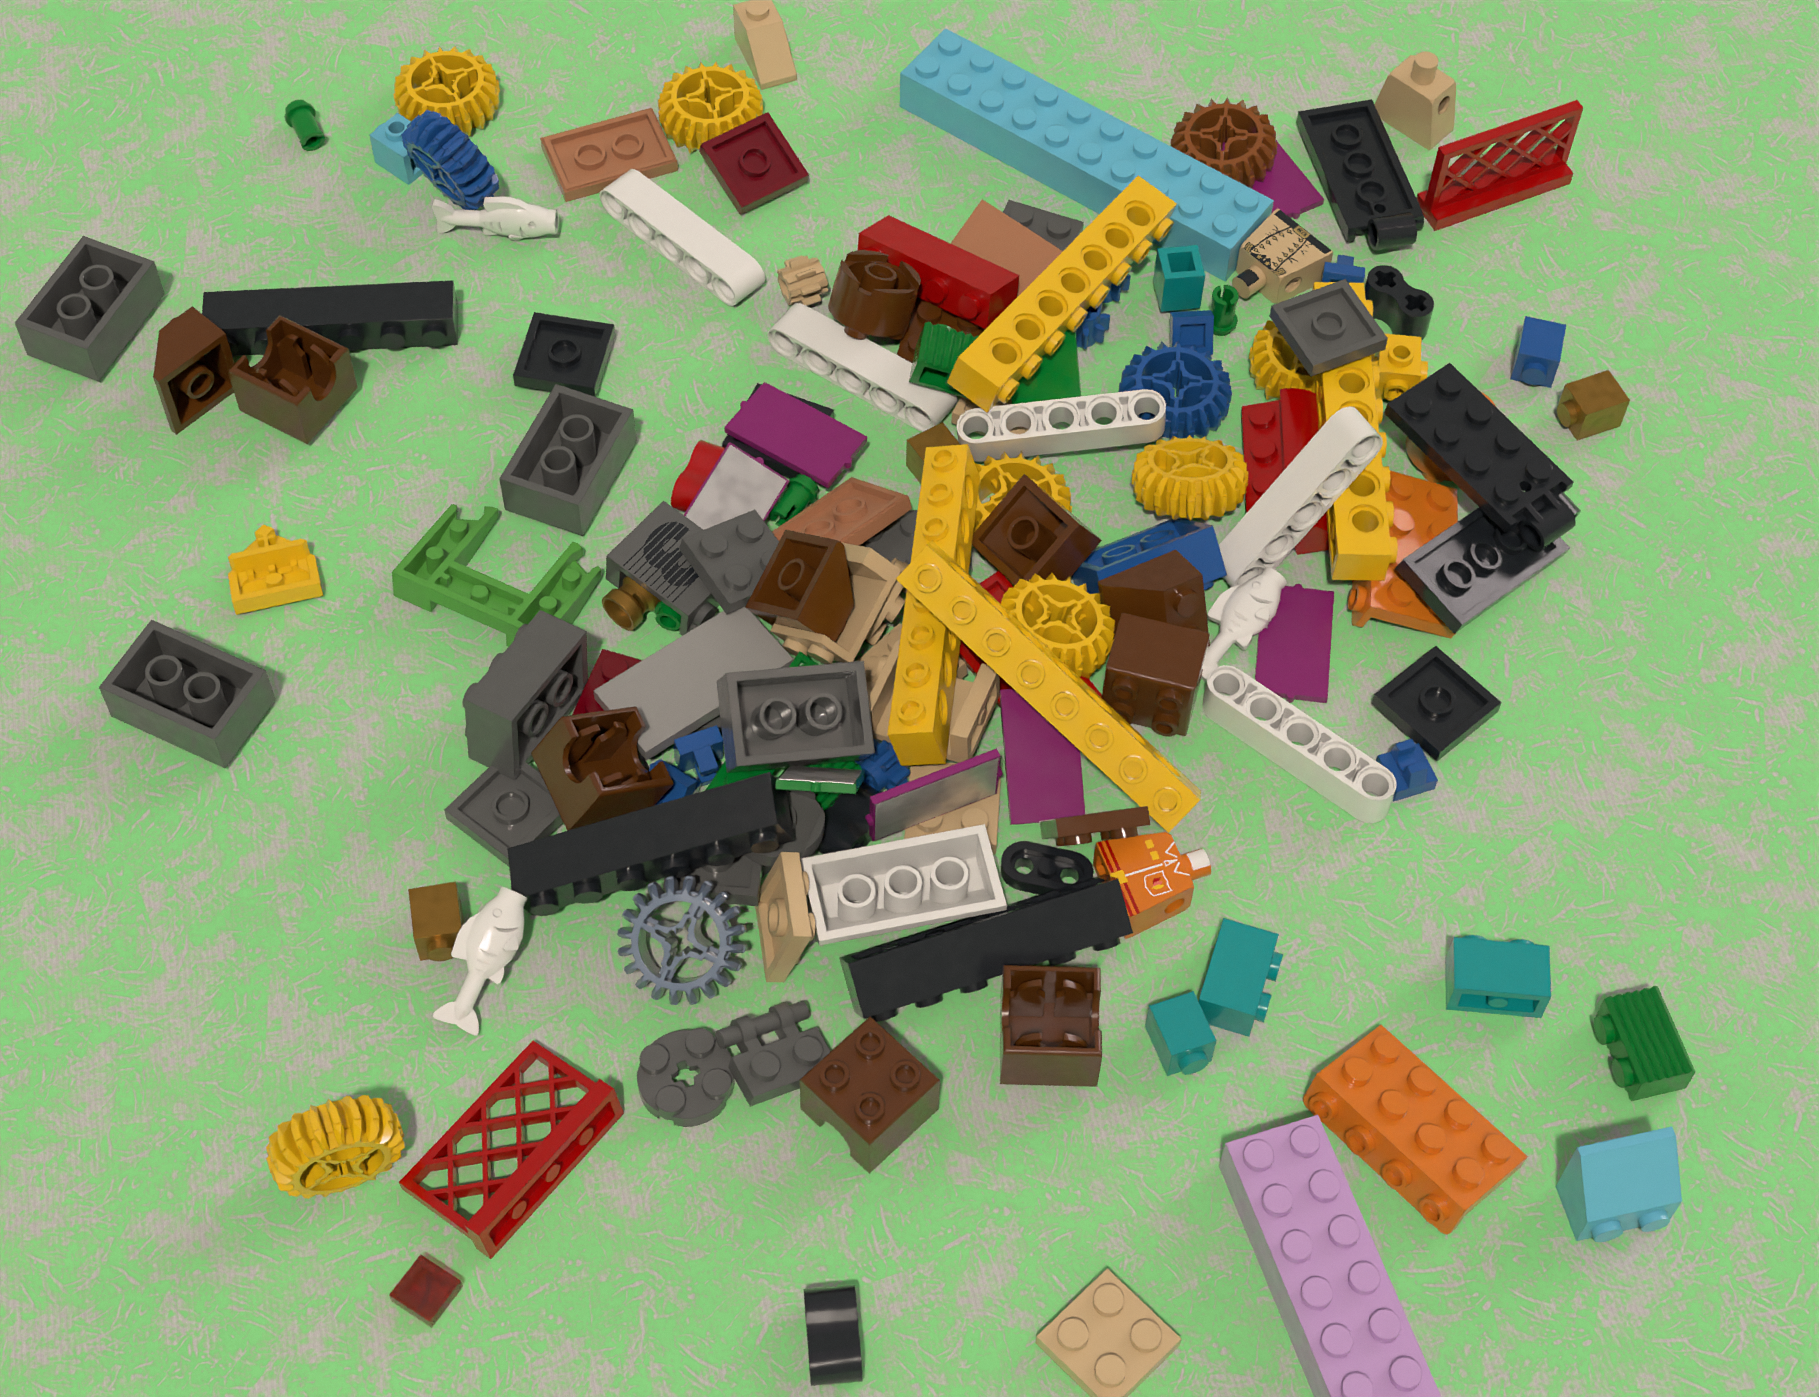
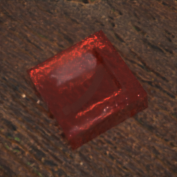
M420 1254L389 1296L393 1303L432 1328L463 1288L461 1280Z

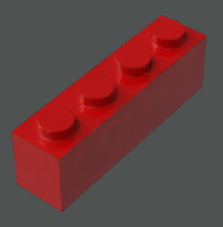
M890 215L859 233L857 251L881 252L889 255L888 263L899 267L900 261H903L917 271L921 278L918 298L984 329L1017 298L1020 275Z

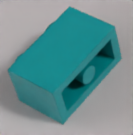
M1223 918L1198 1001L1209 1025L1250 1037L1254 1020L1264 1023L1271 999L1270 994L1263 992L1266 979L1276 982L1283 954L1274 952L1279 934Z
M1468 935L1462 938L1454 937L1445 958L1446 1010L1542 1018L1551 999L1550 946L1537 945L1524 939L1504 942L1487 940L1478 935Z

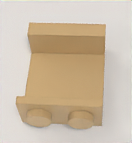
M843 543L854 607L847 619L845 629L838 636L836 642L822 634L775 623L770 632L784 640L782 647L794 656H797L800 651L806 656L809 655L824 664H832L833 660L843 663L853 662L901 570L872 548Z
M900 640L895 641L889 656L883 655L876 671L877 681L872 691L867 690L873 738L881 741L885 740L888 743H891L887 733ZM981 664L973 682L956 678L946 758L948 760L960 763L973 757L999 699V675L987 664Z

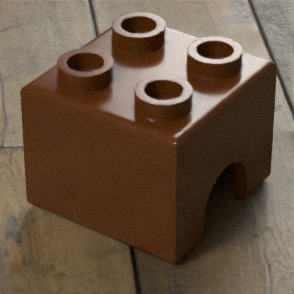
M279 315L266 329L268 344L262 359L256 365L250 367L247 356L243 355L228 371L241 412L308 445L358 386L348 348Z
M1122 612L1106 665L1102 693L1103 700L1129 724L1151 728L1155 733L1162 736H1174L1175 734L1186 736L1203 672L1202 666L1210 633Z
M636 706L563 716L531 752L567 831L654 806L674 784L663 761H660L651 771H648L639 760L637 741L646 725Z
M1003 965L1000 993V1084L1097 1087L1102 1062V1031L1099 1030L1101 968Z
M872 1017L867 1018L799 1080L801 1110L819 1127L823 1126L825 1121L832 1125L847 1142L850 1148V1156L869 1174L939 1109L940 1079Z

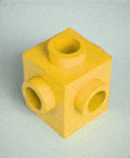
M1385 334L1388 338L1385 350L1375 353L1374 358H1372V365H1378L1380 370L1379 387L1377 391L1375 390L1376 398L1392 401L1427 378L1428 361H1421L1422 337Z

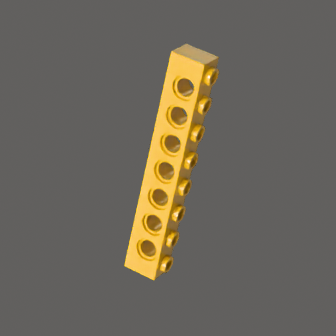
M1138 175L957 358L947 383L987 413L999 400L1004 404L1007 403L1020 385L1018 381L1022 376L1027 380L1030 379L1043 361L1041 357L1045 353L1050 356L1053 355L1060 347L1066 336L1064 333L1068 329L1072 332L1078 329L1088 314L1086 310L1090 306L1094 309L1100 306L1110 291L1108 287L1112 283L1115 286H1119L1132 268L1130 264L1133 261L1140 264L1153 246L1151 242L1154 239L1161 242L1174 224L1169 218L1177 203Z
M1314 282L1312 291L1335 282ZM1349 283L1373 317L1372 300H1366L1364 283ZM1375 353L1314 375L1319 430L1334 413L1350 406L1355 407L1383 440L1378 454L1326 511L1332 580L1385 581L1389 563H1396L1397 538L1390 537L1389 528L1392 527L1394 520V506L1392 501H1386L1385 492L1389 491L1390 469L1389 466H1383L1382 458H1385L1387 438L1385 432H1379L1378 425L1381 424L1383 418L1382 398H1376L1375 390H1378L1380 380L1379 366L1372 365V358H1374Z
M968 444L926 447L911 562L933 540L959 566L969 573L980 476ZM908 590L906 592L887 735L901 766L946 764L961 639Z
M933 540L924 547L896 578L901 585L1140 807L1148 806L1149 815L1168 833L1201 800V790Z

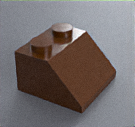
M193 306L178 317L170 320L167 325L159 330L153 378L170 429L176 435L234 393L228 371L234 365V360L226 333Z
M1024 474L973 533L972 546L1016 585L1019 579L1029 582V579L1034 574L1046 580L1053 573L1057 580L1064 581L1074 574L1102 540L1076 516Z
M785 530L745 608L772 626L775 623L825 635L836 642L838 636L845 629L847 619L854 607L844 544L835 539Z
M1177 550L1098 581L1101 604L1110 606V617L1115 620L1114 634H1116L1122 612L1209 633L1203 575Z

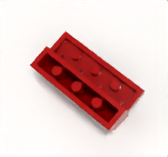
M1299 388L1280 389V400L1242 406L1244 462L1247 463L1246 471H1248L1246 513L1319 431L1316 393ZM1326 512L1295 546L1297 555L1329 550Z

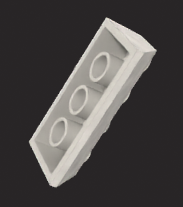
M985 824L800 859L802 871H806L809 878V890L806 901L808 913H813L815 918V937L819 946L1007 910L1006 900Z

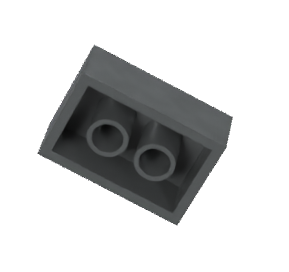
M82 236L15 321L27 355L99 382L165 294L155 262Z
M555 384L499 478L505 510L583 536L637 441L633 409Z
M541 610L529 624L525 623L518 629L511 645L504 653H498L494 657L488 672L478 683L471 684L464 695L462 704L465 708V736L467 737L468 758L486 767L493 766L499 769V773L514 780L519 776L524 763H529L533 759L531 752L561 717L568 716L579 701L588 681L587 631Z
M152 619L99 686L111 717L223 768L228 766L275 701L266 670Z
M864 661L729 672L716 681L727 773L860 761L875 753Z

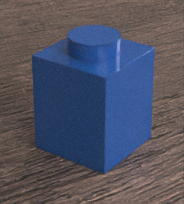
M1525 316L1516 346L1510 380L1551 388L1561 359L1566 324Z

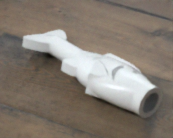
M485 197L483 204L485 209L482 210L454 209L451 205L436 199L432 203V209L437 219L438 233L448 232L455 225L483 227L484 235L499 234L517 241L545 234H557L559 215L557 209H547L511 197Z
M1267 567L1260 575L1249 579L1241 585L1229 588L1217 598L1209 610L1208 619L1220 624L1219 634L1211 642L1210 646L1207 647L1201 677L1205 683L1209 673L1218 667L1217 663L1233 643H1236L1242 650H1246L1252 641V637L1260 633L1264 628H1268L1269 622L1276 614L1281 590L1287 584L1285 578L1276 570Z
M501 886L498 895L462 925L456 936L451 956L466 960L468 973L456 1000L448 1002L434 1011L432 1014L434 1019L455 1024L474 1036L478 1035L479 1023L473 1007L486 979L491 980L495 984L501 983L504 967L513 959L523 939L524 905L527 897Z

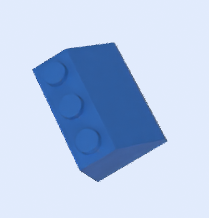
M1179 517L1176 520L1165 521L1094 549L1071 578L1077 586L1086 583L1089 594L1099 593L1098 581L1173 550H1177L1203 575L1204 590L1214 585L1213 580L1226 576L1227 573L1214 527Z

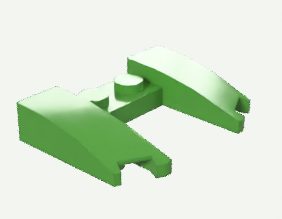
M455 504L450 505L392 571L393 595L429 612H432L437 604L505 633L506 646L508 647L514 641L518 629L525 623L529 624L540 610L573 624L601 577V568L599 566L592 568L587 574L576 562L583 556V548L576 542H572L529 594L466 567L498 519V509L485 506L484 514L479 520L457 519V505Z

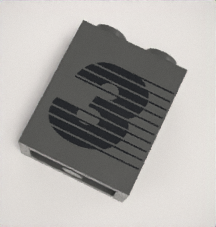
M665 501L660 503L606 556V580L618 589L623 585V579L626 576L634 580L681 615L680 634L682 636L714 617L719 606L716 599L679 549L682 538L703 529Z

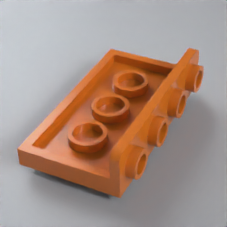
M1390 471L1389 491L1385 492L1386 501H1392L1394 506V520L1392 527L1389 528L1390 537L1397 538L1396 563H1389L1385 581L1352 580V590L1348 598V609L1352 610V625L1362 628L1372 617L1451 639L1455 634L1395 568L1405 557L1458 522L1457 489Z
M1379 1025L1317 1073L1303 1097L1304 1105L1311 1111L1313 1116L1318 1115L1321 1122L1339 1137L1354 1154L1358 1155L1381 1176L1388 1186L1396 1190L1427 1222L1446 1235L1457 1228L1466 1214L1521 1168L1528 1157L1382 1025Z

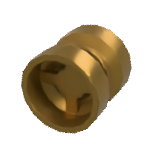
M626 576L623 579V585L619 589H612L602 598V605L606 613L617 625L625 630L632 631L642 622L643 614L646 611H654L656 605L661 600Z

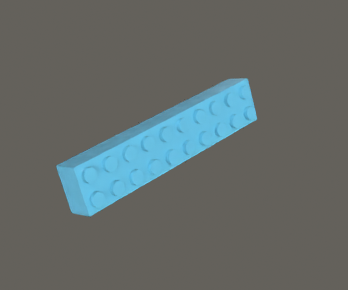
M946 28L900 73L901 108L1098 214L1139 175L1177 203L1169 218L1174 222L1172 228L1161 242L1154 239L1152 243L1161 248L1198 245L1204 271L1225 282L1236 270L1239 249L1242 243L1272 213L1274 200Z

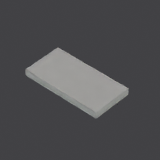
M745 607L727 615L722 611L593 690L594 698L604 711L637 707L646 725V728L638 738L637 750L647 761L674 744V739L690 734L720 715L716 681L725 673L787 668L794 659L751 611Z

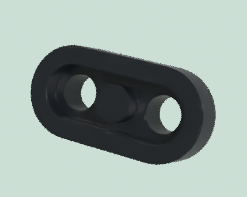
M1019 841L1009 845L1001 858L1000 871L1005 883L1013 889L1038 895L1072 885L1064 883L1061 880L1064 877H1072L1077 881L1075 883L1093 878L1094 874L1091 862L1081 853L1029 841ZM1019 867H1027L1031 870V872L1028 874L1019 873L1016 869Z

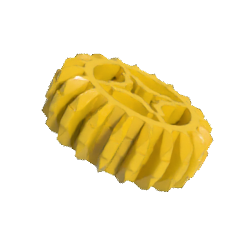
M440 46L438 51L434 53L424 50L422 58L411 57L410 64L401 66L400 75L395 77V93L393 94L395 105L398 108V113L409 121H412L418 115L420 116L426 110L440 113L443 117H447L452 124L457 125L463 133L470 136L472 128L483 129L485 121L493 120L495 110L499 109L500 87L499 81L496 80L495 71L491 64L485 62L483 55L474 56L471 49H467L462 53L458 51L456 46L450 51H443Z
M717 61L713 66L705 67L700 62L698 68L692 69L685 66L683 74L673 73L672 80L664 82V88L662 93H660V99H658L659 122L662 128H664L667 139H673L676 147L686 145L691 154L697 149L700 150L702 143L762 115L763 98L760 94V89H757L755 79L748 78L745 70L735 72L732 64L721 68Z
M1267 320L1263 330H1258L1257 335H1255L1253 347L1250 348L1249 353L1250 377L1255 378L1256 389L1265 390L1266 400L1274 398L1280 400V389L1299 388L1315 393L1314 376L1311 377L1273 321Z
M1190 435L1187 438L1172 436L1169 441L1159 439L1156 441V445L1149 444L1144 447V451L1137 453L1134 470H1132L1133 492L1136 493V501L1144 504V509L1156 510L1157 516L1170 515L1173 520L1180 517L1187 518L1189 521L1193 518H1202L1206 521L1211 515L1222 517L1225 511H1234L1237 504L1243 502L1246 486L1248 485L1247 463L1244 462L1243 454L1236 452L1234 446H1223L1221 440L1209 441L1206 436L1198 439L1192 438Z
M1004 451L1000 460H995L988 455L984 465L975 463L980 481L973 533L1024 474L1072 513V506L1070 505L1071 492L1070 488L1065 486L1064 474H1055L1053 463L1041 466L1039 455L1032 460H1027L1021 451L1017 458H1009ZM992 493L995 494L990 496V501L981 504L987 496Z
M1053 573L1046 580L1034 574L1029 579V582L1019 579L1014 588H1008L1007 592L1003 595L1001 605L1077 676L1090 678L1091 674L1096 669H1100L1106 662L1114 641L1115 620L1110 617V606L1100 604V593L1089 594L1086 583L1077 586L1071 583L1070 576L1061 581L1057 580Z
M346 1095L341 1100L331 1101L328 1099L325 1104L319 1106L310 1105L309 1110L303 1113H294L291 1121L282 1122L278 1125V1131L268 1137L269 1144L266 1146L268 1157H266L273 1180L276 1181L280 1191H286L289 1196L297 1197L302 1195L303 1198L308 1199L315 1195L327 1197L330 1193L343 1192L360 1186L368 1180H376L377 1174L389 1171L392 1168V1163L397 1162L402 1157L401 1151L405 1148L403 1141L404 1133L398 1115L394 1113L392 1105L384 1103L382 1098L370 1099L368 1095H361L356 1099H352L351 1096Z

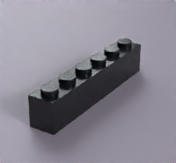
M453 280L203 293L202 314L226 333L232 356L264 355L268 344L266 329L279 315L348 348L349 351L458 345V302Z
M770 772L507 848L511 890L527 897L524 909L530 914L548 916L558 912L559 908L574 903H594L602 899L605 894L619 890L636 891L645 887L647 882L669 876L681 878L688 875L690 870L707 865H727L735 857L752 852L759 854L772 852L780 844L794 841L786 790L776 789V778Z
M1104 874L1008 904L1007 910L967 917L852 953L839 959L854 1012L863 1019L872 1017L876 1022H880L897 1016V1008L915 1003L916 1008H923L943 1001L942 994L960 989V993H971L988 986V979L1002 975L1003 965L1032 966L1047 960L1050 965L1066 963L1077 957L1076 951L1091 946L1094 951L1113 948L1121 943L1119 937L1132 934L1133 931L1119 879Z

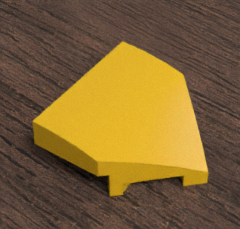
M262 525L254 532L256 537L254 542L244 551L232 553L228 557L231 566L228 579L236 615L323 596L315 555L310 554L307 541L300 538L291 541L277 536L274 528Z

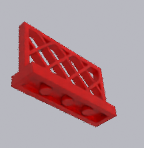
M1575 100L1438 147L1428 190L1417 193L1416 197L1425 219L1433 230L1437 231L1569 185L1574 173L1566 163L1583 111V106L1579 101ZM1561 120H1564L1553 132L1550 131ZM1531 131L1525 138H1523L1519 143H1517V141L1526 132ZM1544 136L1546 137L1536 148L1530 151V149L1539 140H1541ZM1496 143L1485 155L1482 154L1491 144ZM1509 148L1512 149V150H1511L1507 155H1505L1498 163L1495 162V161H1496L1497 159H1499ZM1461 155L1450 167H1448L1450 158ZM1474 160H1477L1464 175L1461 174Z
M532 1041L398 1183L402 1190L471 1239L477 1250L492 1259L620 1119L624 1112L613 1087L601 1079L594 1082L535 1041ZM536 1059L548 1067V1080L523 1084V1073ZM578 1087L586 1093L576 1105L558 1108V1090ZM549 1092L550 1109L524 1113L523 1096ZM515 1098L516 1115L490 1119V1108L498 1100ZM550 1122L551 1132L543 1141L525 1144L524 1126ZM516 1127L517 1145L491 1149V1131ZM482 1133V1151L456 1155V1144L464 1136ZM517 1158V1169L508 1178L491 1180V1162ZM482 1163L483 1182L457 1186V1167ZM448 1169L447 1188L427 1191L419 1185L430 1172ZM483 1194V1206L469 1221L457 1213V1198ZM448 1200V1206L442 1201Z

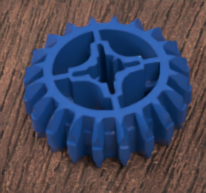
M426 110L420 116H416L401 134L403 146L407 150L408 156L415 162V166L453 204H457L465 210H477L479 207L484 206L485 197H494L493 194L499 189L498 176L495 174L494 167L487 161V157L481 153L478 146L469 139L468 135H465L457 125L452 124L447 117L441 116L440 113Z
M1161 341L1157 350L1146 346L1142 355L1134 354L1130 365H1126L1122 372L1118 391L1148 389L1158 392L1166 403L1165 431L1161 437L1169 438V440H1171L1172 436L1187 438L1190 435L1194 438L1195 435L1202 438L1209 434V430L1217 431L1221 425V420H1225V417L1228 415L1229 403H1231L1232 398L1229 373L1223 371L1222 360L1211 361L1210 350L1200 354L1197 352L1195 344L1187 349L1182 348L1179 341L1173 347H1167ZM1149 412L1138 415L1143 420H1150L1156 417Z

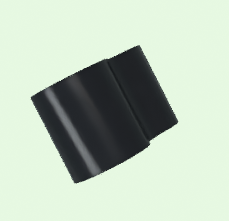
M1380 265L1372 268L1367 276L1365 298L1366 300H1372L1373 318L1385 322L1391 328L1392 334L1422 337L1423 340L1427 335L1434 308L1433 298L1429 293L1408 285L1401 272L1392 266Z
M863 781L856 794L841 793L835 803L824 811V835L816 850L821 854L867 846L872 839L869 835V825L865 816L869 814L870 796L880 792Z
M855 1285L804 1289L811 1386L862 1382V1361Z

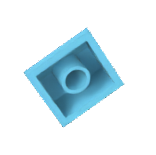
M1673 1127L1576 1148L1555 1186L1576 1241L1594 1238L1595 1242H1606L1619 1237L1625 1230L1640 1227L1643 1232H1651L1661 1229L1670 1223V1219L1682 1202L1677 1142Z

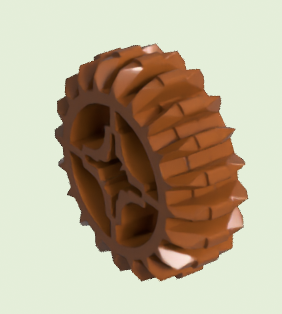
M1228 97L1222 104H1216L1211 98L1208 107L1196 104L1194 113L1184 112L1182 122H1176L1171 139V147L1251 189L1255 181L1263 182L1266 172L1272 171L1275 155L1277 154L1276 131L1274 126L1270 125L1268 114L1260 115L1257 105L1247 109L1244 100H1241L1238 104H1231Z

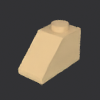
M749 0L734 4L735 40L760 89L763 90L796 81L797 74L783 21L772 0Z

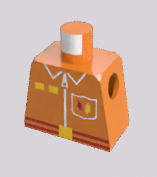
M1167 832L1096 842L1093 868L1097 877L1106 874L1119 879L1133 931L1132 934L1124 936L1125 939L1131 938L1185 911L1191 905L1194 891L1192 880L1211 875L1210 861L1204 849L1201 848L1180 855L1172 835Z

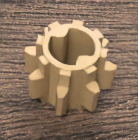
M801 255L784 261L785 268L777 271V280L787 304L801 303L809 306L821 302L820 295L828 293V280L819 259H808L807 255Z

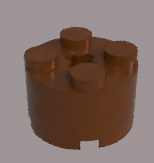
M859 250L848 253L845 261L842 259L838 268L828 304L830 313L836 320L845 325L844 332L850 337L866 339L868 335L896 340L904 338L921 283V278L913 267L903 261H900L899 267L888 263L889 255L881 252Z

